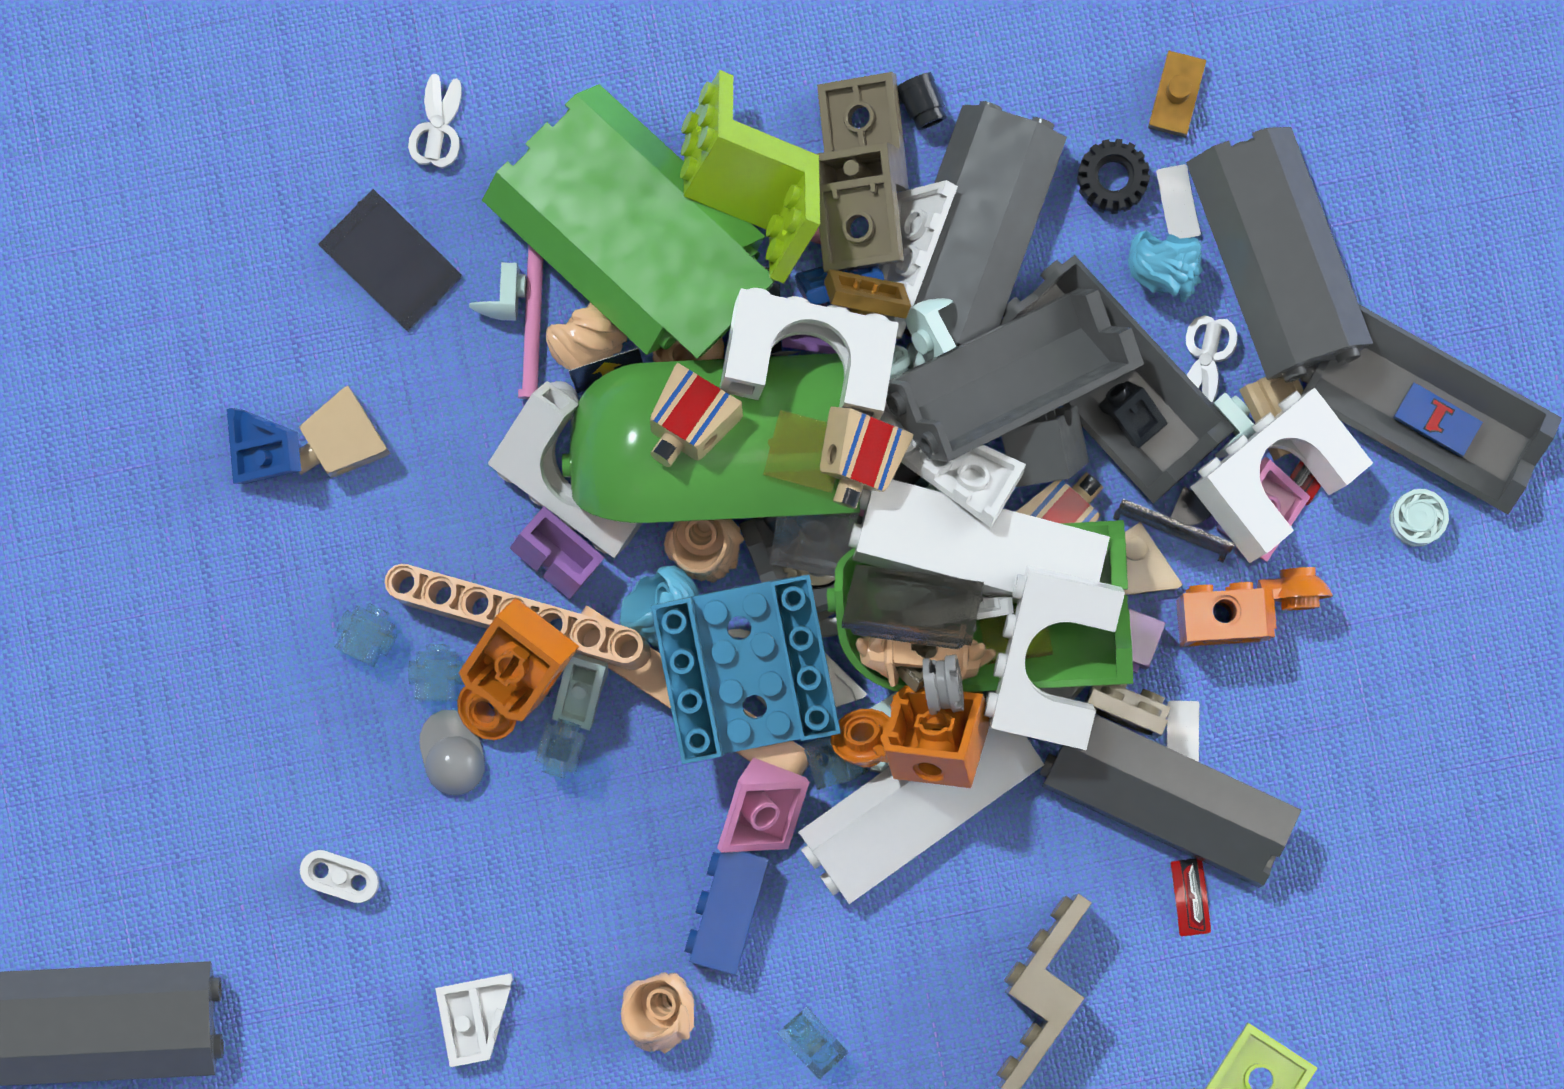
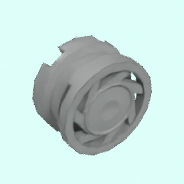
M946 655L944 660L938 661L924 658L923 679L929 713L935 715L941 708H951L953 712L963 711L964 694L957 655Z

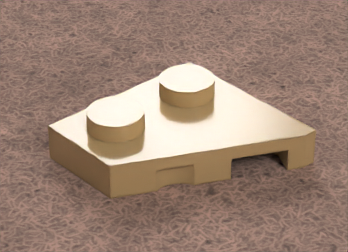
M1141 522L1125 531L1128 590H1124V595L1177 590L1183 585Z

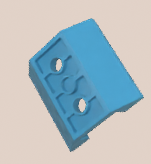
M810 574L761 582L651 605L682 764L722 757L726 753L798 739L805 741L841 734ZM742 616L750 622L751 633L747 638L736 639L730 635L728 624L732 618ZM751 695L762 697L767 704L765 714L758 718L748 716L743 707L747 697Z

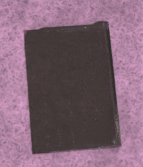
M1125 499L1120 501L1112 518L1119 520L1120 515H1124L1218 553L1217 561L1221 563L1224 562L1226 555L1235 546V543Z

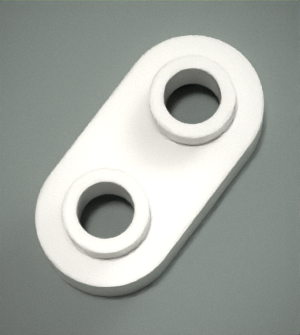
M313 851L305 856L300 865L301 878L308 887L350 902L363 903L369 901L375 896L379 888L378 875L371 866L328 851ZM319 863H325L328 866L329 872L324 878H319L315 874V867ZM358 875H362L366 879V886L361 891L355 890L352 885L353 879Z

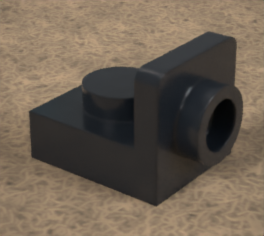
M1129 381L1112 387L1107 392L1106 398L1098 405L1102 412L1113 417L1131 445L1137 448L1144 445L1168 424L1146 390Z

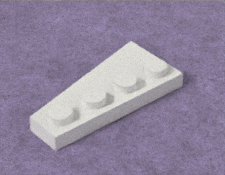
M947 180L897 193L904 262L880 265L878 267L883 272L885 280L904 284L911 307L915 303L958 187ZM883 315L889 321L899 323L896 339L902 338L906 327L905 319Z
M886 401L880 420L905 430L896 416L890 411ZM913 439L901 461L989 527H992L1021 479L1026 464L985 445H981L949 462L932 460L925 455Z

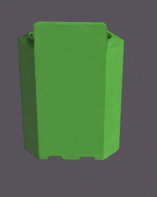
M600 84L576 93L565 104V107L568 108L566 114L553 127L546 122L525 143L528 150L524 156L513 166L507 161L496 172L482 201L646 355L660 348L666 350L678 341L697 359L703 356L731 328L734 306L741 288L746 290L761 288L768 291L776 281L769 278V271L757 261L760 256L757 250L766 236L749 222L684 197V179L680 178L684 161Z

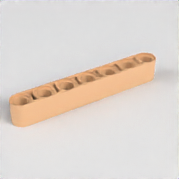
M408 564L393 566L385 576V587L388 593L406 606L488 629L496 615L512 600L517 598L548 623L554 619H562L563 626L560 632L580 646L575 652L577 654L629 670L642 668L650 658L651 649L649 643L637 631L629 627ZM410 576L414 577L413 588L407 593H400L399 587L402 580ZM450 587L451 596L449 600L443 604H437L436 595L438 591L442 588ZM480 598H487V609L482 614L474 615L472 611L474 603ZM593 629L599 630L600 639L598 643L591 647H585L583 641L586 633ZM630 640H636L638 643L636 653L631 657L622 658L621 648L623 644Z
M587 605L581 612L583 615L613 623ZM593 629L586 633L583 641L584 646L591 647L597 644L600 639V631ZM630 640L623 644L621 648L622 658L631 657L636 653L638 649L636 640ZM650 647L651 653L648 662L642 668L636 670L624 669L608 664L610 670L671 709L659 652ZM744 709L745 713L748 716L757 718L756 716H754L753 714ZM794 741L736 751V753L750 762L754 757L801 776L814 758L813 754Z

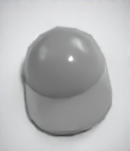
M441 710L431 715L423 724L420 733V750L426 774L430 783L438 791L448 795H463L473 790L481 782L485 772V758L480 737L473 734L463 724L456 710Z

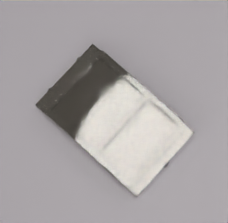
M374 189L359 201L318 244L407 332L433 306H436L438 301L463 277L442 254Z
M856 564L850 591L847 594L842 628L851 629V632L857 636L950 649H960L964 645L971 646L974 632L977 629L976 622L980 603L983 601L984 582Z

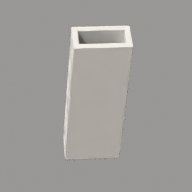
M892 479L884 492L862 489L860 509L865 511L862 523H854L848 546L855 548L853 561L983 595L1012 597L1017 574L1024 575L1027 565L1099 582L1110 537L1007 509H1002L992 527H989L942 492ZM1012 598V602L1018 603V599Z
M989 726L971 788L893 779L888 767L800 830L798 833L807 844L801 851L814 869L820 865L824 868L826 872L820 878L834 896L841 892L850 904L1044 766V763L1026 736L992 729Z

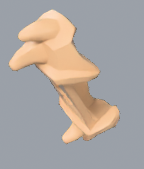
M889 621L885 627L868 632L864 638L860 637L856 641L861 663L887 677L891 687L898 684L899 674L896 667L923 668L924 658L919 656L915 650H911V644H914L920 638L930 639L936 645V655L930 658L931 660H944L946 655L956 654L962 680L977 676L979 668L990 662L996 655V650L986 649L984 643H978L968 637L966 630L951 626L945 630L897 626L895 621Z

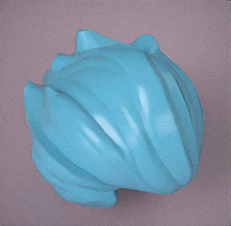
M1141 231L1133 238L1130 245L1128 264L1131 276L1142 286L1149 288L1153 293L1155 291L1171 293L1172 296L1179 294L1180 300L1186 302L1188 297L1194 294V286L1201 283V279L1198 276L1203 271L1200 264L1202 260L1201 242L1195 237L1180 239L1172 234H1169L1165 241H1161L1149 231Z
M676 566L660 567L654 577L645 576L640 578L633 591L623 598L620 624L637 631L647 642H650L652 646L657 648L659 645L651 605L699 595L698 588L692 578L682 569Z

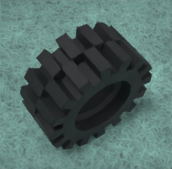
M1107 139L1103 140L1099 145H1093L1090 151L1085 153L1078 169L1077 184L1080 186L1079 192L1081 196H1085L1087 199L1086 203L1090 207L1094 205L1098 208L1097 211L1102 213L1106 210L1111 211V214H1118V211L1124 210L1126 212L1130 210L1134 204L1137 205L1141 200L1149 183L1150 175H1148V171L1150 168L1148 162L1145 163V155L1141 150L1138 152L1134 149L1136 145L1130 142L1128 145L1122 143V139H1116L1115 142H1110ZM1116 162L1126 168L1129 179L1124 188L1110 191L1100 184L1098 172L1104 164Z

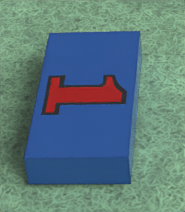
M1415 382L1411 385L1393 416L1395 420L1461 458L1466 453L1483 423Z

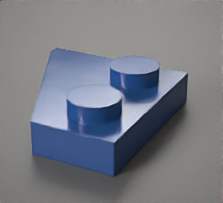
M227 409L233 484H249L301 471L297 431L243 409Z

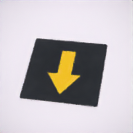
M639 348L569 370V374L576 392L580 393L586 391L603 375L623 366L643 363Z

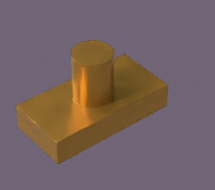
M1168 50L1148 128L1186 138L1206 64L1205 59Z
M829 269L824 281L830 303L847 307L849 312L861 315L878 313L906 319L911 308L905 286L902 283Z

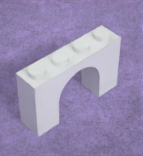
M741 288L734 306L720 389L728 394L759 400L765 386L770 353L773 346L789 336L811 335L827 342L837 352L842 361L844 381L839 407L851 408L880 420L885 409L899 323L889 321L887 317L880 314L861 315L849 312L847 308L842 306L829 305L825 307L811 304L802 297L792 296L783 298L771 295L770 292L761 288H750L748 290Z
M546 381L531 394L489 460L488 465L495 469L503 480L514 483L526 492L534 503L539 506H545L569 528L577 530L588 538L597 550L615 558L630 543L642 523L604 519L586 512L575 503L572 497L571 484L563 477L557 466L555 446L560 433L579 404L553 384Z
M1315 388L1302 396L1298 391H1295L1278 404L1282 410L1274 417L1270 412L1252 426L1256 432L1249 439L1242 435L1227 446L1225 450L1229 455L1222 461L1216 457L1198 471L1202 478L1190 487L1249 563L1267 554L1294 531L1268 498L1261 484L1260 463L1263 454L1268 448L1283 449L1297 456L1328 495L1347 486L1373 464Z
M1028 565L1024 575L1017 574L1012 598L1018 599L1015 615L1008 613L1003 637L1009 638L1006 653H998L993 676L999 677L996 693H988L984 716L990 717L989 723L992 729L1087 750L1096 713L1093 704L1054 696L1037 688L1026 674L1025 656L1028 646L1036 634L1055 623L1072 622L1115 632L1125 594L1122 587Z

